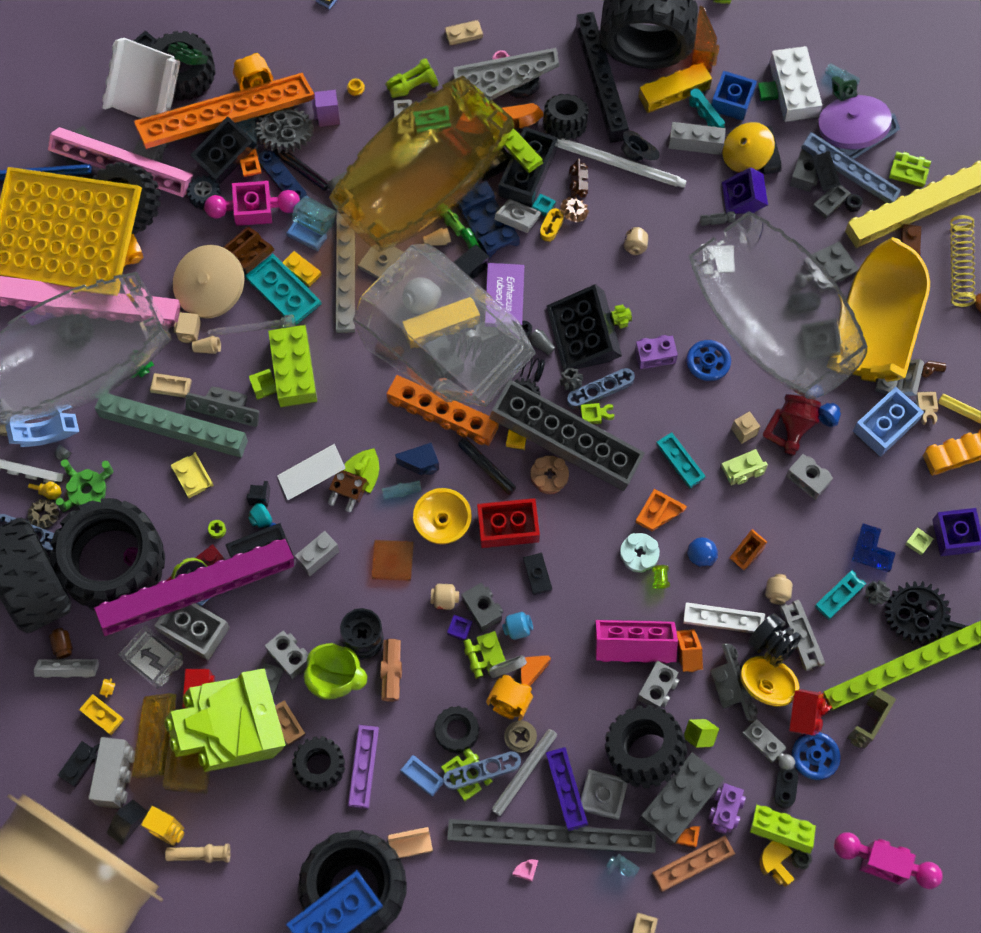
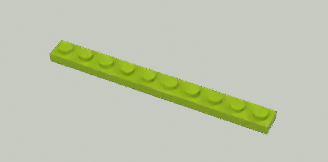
M981 621L823 692L829 706L833 707V711L875 692L878 688L882 689L981 644Z

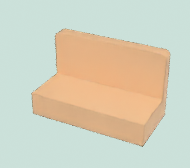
M428 827L387 835L389 845L400 858L433 852Z

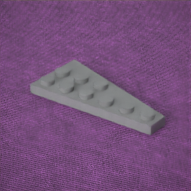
M557 48L453 67L459 114L462 115L470 111L466 106L465 100L478 91L488 101H491L559 67Z

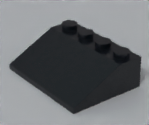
M596 284L546 305L563 371L568 368L581 369L600 365L622 357L605 292Z

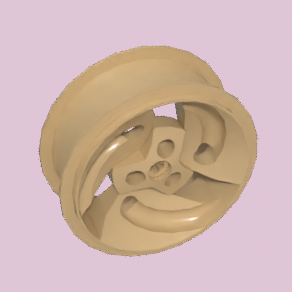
M8 794L7 797L17 804L8 820L0 828V886L69 933H126L140 908L151 896L161 902L163 901V898L155 894L159 886L26 795L22 794L17 800Z

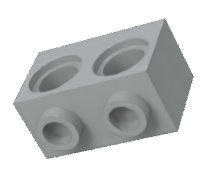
M283 630L269 641L265 647L288 676L294 679L307 668L308 652L303 647L299 649L296 645L297 640L291 633L287 635ZM281 643L288 644L285 650L278 649ZM299 657L301 660L298 664H291L293 658Z
M657 661L637 700L646 705L654 706L656 710L661 706L665 708L670 699L668 696L670 689L675 690L679 679H677L679 672ZM667 675L670 681L662 682L659 676ZM657 692L660 698L657 700L652 699L650 693Z

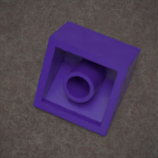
M750 167L722 182L726 213H754L768 206L763 173Z

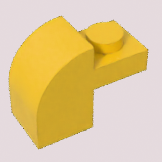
M772 841L765 847L760 856V868L764 876L771 871L773 879L780 886L783 885L784 887L794 880L781 864L793 852L788 846Z

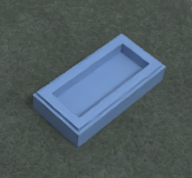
M297 219L286 233L288 237L317 252L327 239L326 234Z
M414 755L400 770L403 775L431 797L434 796L444 783L442 777Z

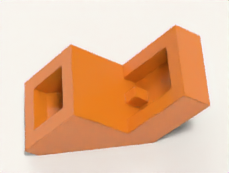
M254 149L245 159L240 160L244 177L261 174L257 152Z

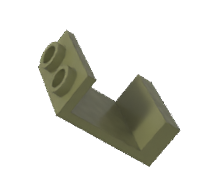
M879 688L874 692L866 705L880 714L869 733L858 726L851 731L847 738L851 740L850 742L854 746L865 749L873 741L896 698Z

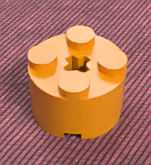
M258 53L237 59L234 62L233 76L240 90L273 81V75L265 59Z
M503 675L502 678L496 680L486 703L488 706L491 703L494 706L493 711L505 718L513 720L514 717H519L518 720H522L533 699L532 688L527 684L515 682L508 675Z

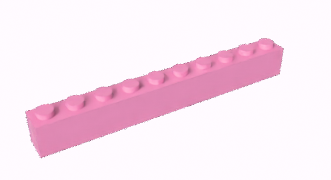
M0 276V306L4 307L11 305L25 309L26 306H32L37 311H44V308H47L57 314L72 312L75 315L76 312H79L80 315L83 313L94 319L101 317L110 321L124 320L127 323L138 322L147 326L160 325L164 328L174 327L175 322H178L181 312V306L177 299L118 292L117 295L41 281Z

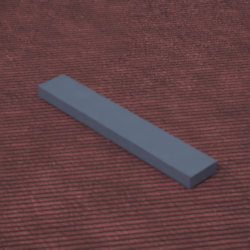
M810 132L801 146L803 150L813 156L829 150L836 171L886 203L894 202L901 192L899 188L812 132Z

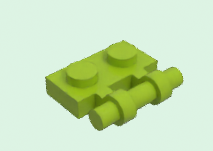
M896 151L889 178L924 188L929 169L924 167L929 168L931 161L926 160L922 156L915 157L907 152L901 153Z
M495 631L476 637L478 645L475 646L472 645L471 639L463 641L465 655L469 657L471 672H474L476 679L483 677L481 670L487 668L490 676L489 669L506 661ZM481 652L483 662H478L476 653Z
M468 748L463 752L467 758L462 762L457 755L444 764L441 769L446 773L449 770L478 762L480 758ZM469 770L466 773L469 779L478 777V774L472 776ZM463 771L459 772L461 774L460 777L454 778L453 775L449 776V780L453 785L456 784V780L461 778L462 783L466 782L463 777ZM488 779L483 782L486 786H488L493 782V780ZM476 783L456 790L462 799L467 801L482 789Z

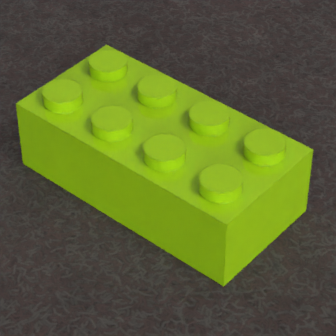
M306 325L269 330L275 383L280 407L317 402Z

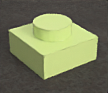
M917 527L905 545L922 556L933 541V538Z

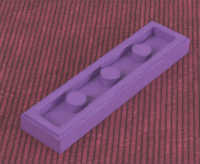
M358 725L348 807L369 809L379 727Z

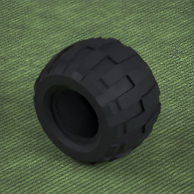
M350 830L349 832H337L329 835L326 840L320 844L317 843L310 850L306 861L302 863L297 889L303 911L330 891L332 880L341 869L351 865H360L369 869L376 877L378 882L377 898L383 907L349 933L384 932L397 919L406 897V875L400 857L384 839L375 834L365 833L362 830Z

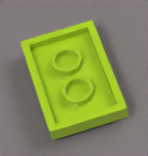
M756 804L750 832L811 854L814 846L816 826L806 820L801 821L791 817L789 814L779 813L767 806Z

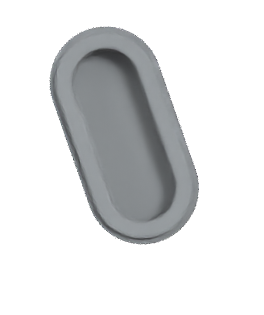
M523 655L491 667L489 673L491 678H496L523 667L527 664V661Z

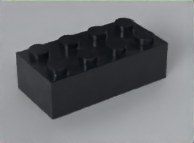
M524 127L521 137L543 159V164L528 173L511 156L499 183L498 196L532 207L557 151L558 138Z

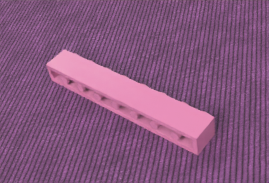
M59 127L50 134L48 150L100 169H106V165L115 164L116 162L141 167L153 176V180L157 181V189L183 197L188 193L187 188H189L188 184L189 182L192 183V173Z

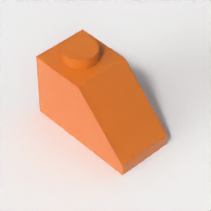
M695 629L676 631L679 662L683 672L703 670L702 647Z

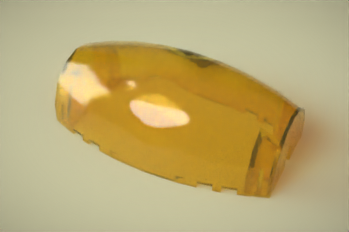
M460 76L442 85L443 88L435 93L429 92L425 99L419 103L415 101L388 122L357 154V160L353 165L350 164L346 170L348 172L343 179H339L329 199L350 227L374 250L382 252L399 245L441 220L478 185L505 146L514 127L512 117L494 101L490 100L488 104L484 93L464 76Z

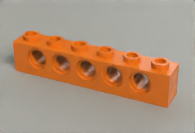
M396 375L386 393L387 401L391 405L405 408L410 414H418L428 422L434 421L446 430H454L461 437L474 439L479 445L485 444L489 446L499 428V423L489 419V415L399 375ZM405 395H412V396H413V397L410 398V399H405V398H404ZM427 402L429 405L424 407L421 406V403ZM439 410H445V411H446L445 414H439V413H437V412H438ZM457 417H461L464 420L461 422H457L454 419ZM473 425L480 426V428L477 430L472 429L471 427Z

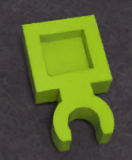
M599 403L580 406L582 419L591 424L602 423V418L613 420L615 417L614 414L607 413L608 410H613L612 404H607L604 408H600Z

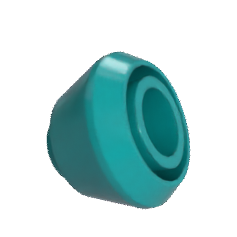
M256 503L249 512L248 520L253 527H268L273 522L271 515L262 503Z

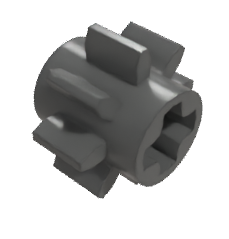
M568 368L561 372L560 385H564L565 390L575 391L582 387L583 374H579L578 369Z
M881 580L878 583L872 581L866 587L865 597L874 605L878 603L883 605L890 597V588Z

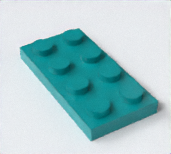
M271 254L245 275L246 280L293 327L322 305L321 300L274 254Z

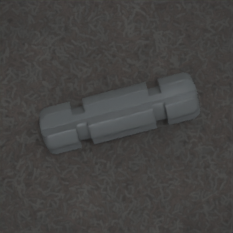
M735 212L700 216L702 226L709 225V223L711 225L723 224L725 221L732 223L736 220Z

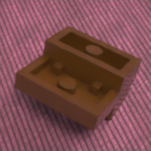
M249 226L223 247L236 256L241 263L243 271L246 273L253 270L274 251L273 246L263 240L259 233Z

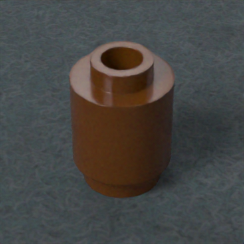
M63 628L52 630V634L48 637L53 655H56L57 659L71 656L73 646L68 630Z

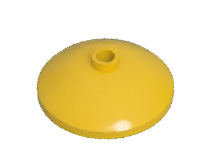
M749 122L739 125L728 134L724 141L723 159L730 169L738 173L750 167L759 170L768 163L773 155L775 148L774 137L770 130L760 123Z
M448 488L428 491L420 497L413 511V521L416 530L424 539L435 544H449L462 538L468 531L472 519L468 501L457 491ZM441 518L446 519V522L441 523L439 522V520Z
M764 656L748 659L741 669L740 677L743 686L753 698L771 706H785L793 702L794 692L799 690V683L789 667L783 663L778 667H773L770 664L771 660L766 661Z

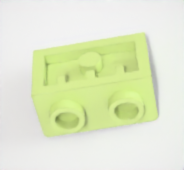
M756 449L721 464L731 486L736 483L738 485L743 484L750 477L754 476L757 478L763 475L768 466L766 461H762Z

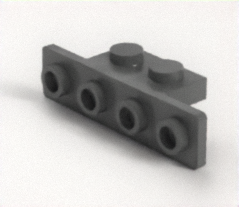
M213 386L205 397L192 393L186 394L185 408L187 410L257 427L259 424V410L244 407L247 403L248 395Z
M722 644L728 663L710 670L722 707L726 709L742 703L747 720L755 721L758 719L756 715L758 710L756 705L752 703L750 694L742 684L740 677L742 666L739 665L737 659V649L732 644Z

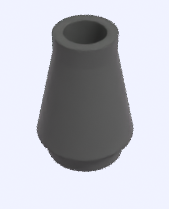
M538 328L528 338L531 345L547 355H550L556 348L544 331H540Z

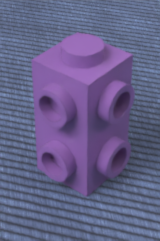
M725 783L721 788H717L714 800H717L715 808H711L708 818L712 820L710 826L715 827V831L726 834V832L730 833L733 828H737L740 816H737L738 809L743 808L746 799L743 796V789Z

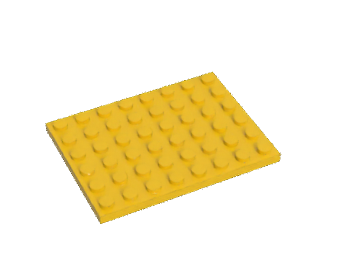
M8 167L0 197V276L41 281L117 295L142 188L131 184Z

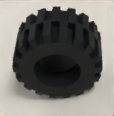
M559 94L558 96H552L544 106L543 128L546 129L548 134L560 140L562 138H565V140L576 139V137L582 136V133H585L589 113L587 103L583 102L582 98H577L576 95Z
M317 736L312 737L313 740L309 741V739H306L303 745L301 743L298 745V751L294 752V759H292L293 771L301 785L306 786L308 790L313 791L314 789L317 792H321L322 789H325L327 791L330 790L329 787H335L337 785L336 782L338 780L341 781L343 778L342 773H345V759L340 747L333 740H327L323 736H321V739H318ZM316 754H325L331 760L329 769L318 775L310 773L307 769L310 758Z

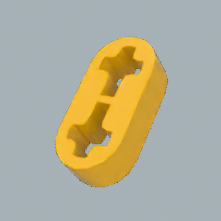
M555 208L548 212L540 228L542 240L548 242L555 239L564 220L560 209ZM556 215L559 216L558 218H556L555 222H552L553 217H555ZM551 228V233L545 234Z

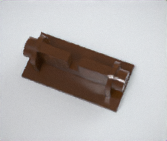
M578 158L569 169V175H571L569 185L571 198H574L576 194L584 198L588 194V182L582 181L588 179V167L585 163H580Z

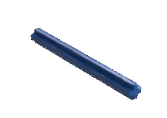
M90 164L26 168L27 170L68 176L92 173V166ZM0 170V181L5 180L7 170Z

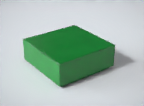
M776 81L758 83L760 101L778 99Z

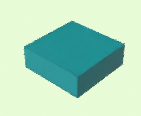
M540 193L532 208L540 211L541 215L546 217L548 212L556 205V201Z

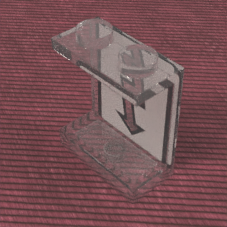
M147 625L119 653V657L157 689L168 682L170 674L174 670L177 671L182 666L184 660L179 651L176 652Z

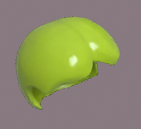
M326 643L315 647L308 654L307 668L304 671V683L315 696L321 699H336L349 694L352 690H360L365 687L368 679L367 674L360 667L359 659L352 649L334 643Z

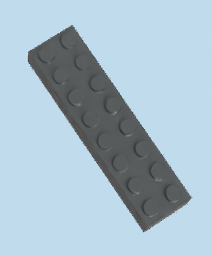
M510 379L489 419L622 491L630 483L645 452Z

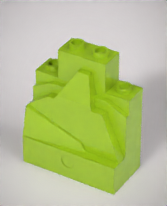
M265 669L242 672L235 679L190 687L183 696L186 709L171 711L165 719V729L169 731L171 738L169 741L170 748L174 751L175 757L199 753V764L203 766L204 772L272 759L286 746Z

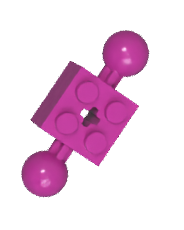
M269 181L232 183L233 200L226 201L221 196L213 195L205 201L204 209L209 217L215 219L223 217L227 211H234L236 226L272 223L271 208H279L285 213H293L300 206V198L292 190L282 191L278 197H270Z
M849 832L838 835L834 841V849L839 857L846 860L854 859L857 856L863 858L860 871L901 885L909 880L910 876H913L917 883L925 889H934L942 882L943 875L940 867L933 862H923L920 865L914 864L916 855L910 853L911 850L901 846L895 848L890 846V842L882 839L874 840L868 846H864L856 835Z

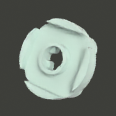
M643 533L630 534L623 541L620 549V557L629 570L638 573L645 572L650 568L652 569L656 565L660 553L658 542L651 536ZM638 549H643L645 555H641V557H638L637 553L634 551Z

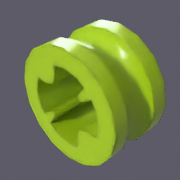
M220 520L210 522L208 525L209 535L214 539L222 538L226 534L225 524ZM219 525L222 531L219 530L220 533H215L212 528L215 529V526Z

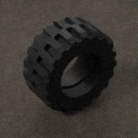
M173 31L172 34L166 33L163 35L164 37L156 39L155 44L152 43L150 48L175 57V54L168 52L169 45L180 42L186 44L188 49L202 51V55L208 57L206 64L193 65L189 70L178 73L173 100L174 98H177L178 101H183L186 98L190 100L196 95L197 97L202 95L203 90L207 91L209 84H212L214 81L216 70L211 49L206 44V41L194 33L189 34L187 31L182 33Z
M116 162L115 164L106 165V169L101 168L97 172L98 176L94 175L92 179L117 183L129 182L131 185H137L142 188L132 234L144 231L147 228L146 225L150 226L154 222L152 220L153 217H157L159 213L157 208L160 207L161 202L158 201V197H161V193L156 189L158 188L157 181L153 180V176L146 172L145 169L128 163Z
M641 705L636 706L634 710H631V708L626 710L624 715L620 714L617 716L616 722H612L609 726L610 732L606 733L605 750L615 773L621 777L622 781L625 783L630 782L634 787L642 785L643 788H650V785L657 787L663 781H670L673 774L677 775L679 773V765L683 766L685 762L684 756L687 754V747L681 727L671 713H666L665 709L660 707L656 710L652 705H647V708H643ZM656 735L664 739L661 748L650 757L635 758L628 755L631 745L642 736Z

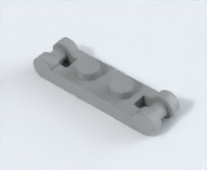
M796 600L790 605H780V612L785 619L787 627H792L794 629L793 633L798 632L802 636L796 649L805 672L812 670V667L825 666L824 658L801 602ZM795 611L797 615L792 617L791 612ZM813 653L815 658L809 660L808 655Z

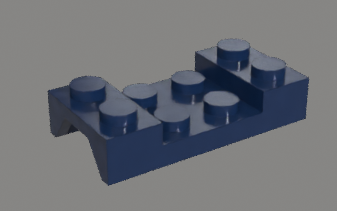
M487 181L454 195L457 208L474 234L481 249L489 256V259L497 250L503 247L520 245V237L514 227L494 219L500 207Z

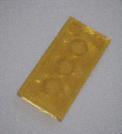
M167 693L144 697L132 777L165 776L170 747V734L165 729V719L175 709V694Z

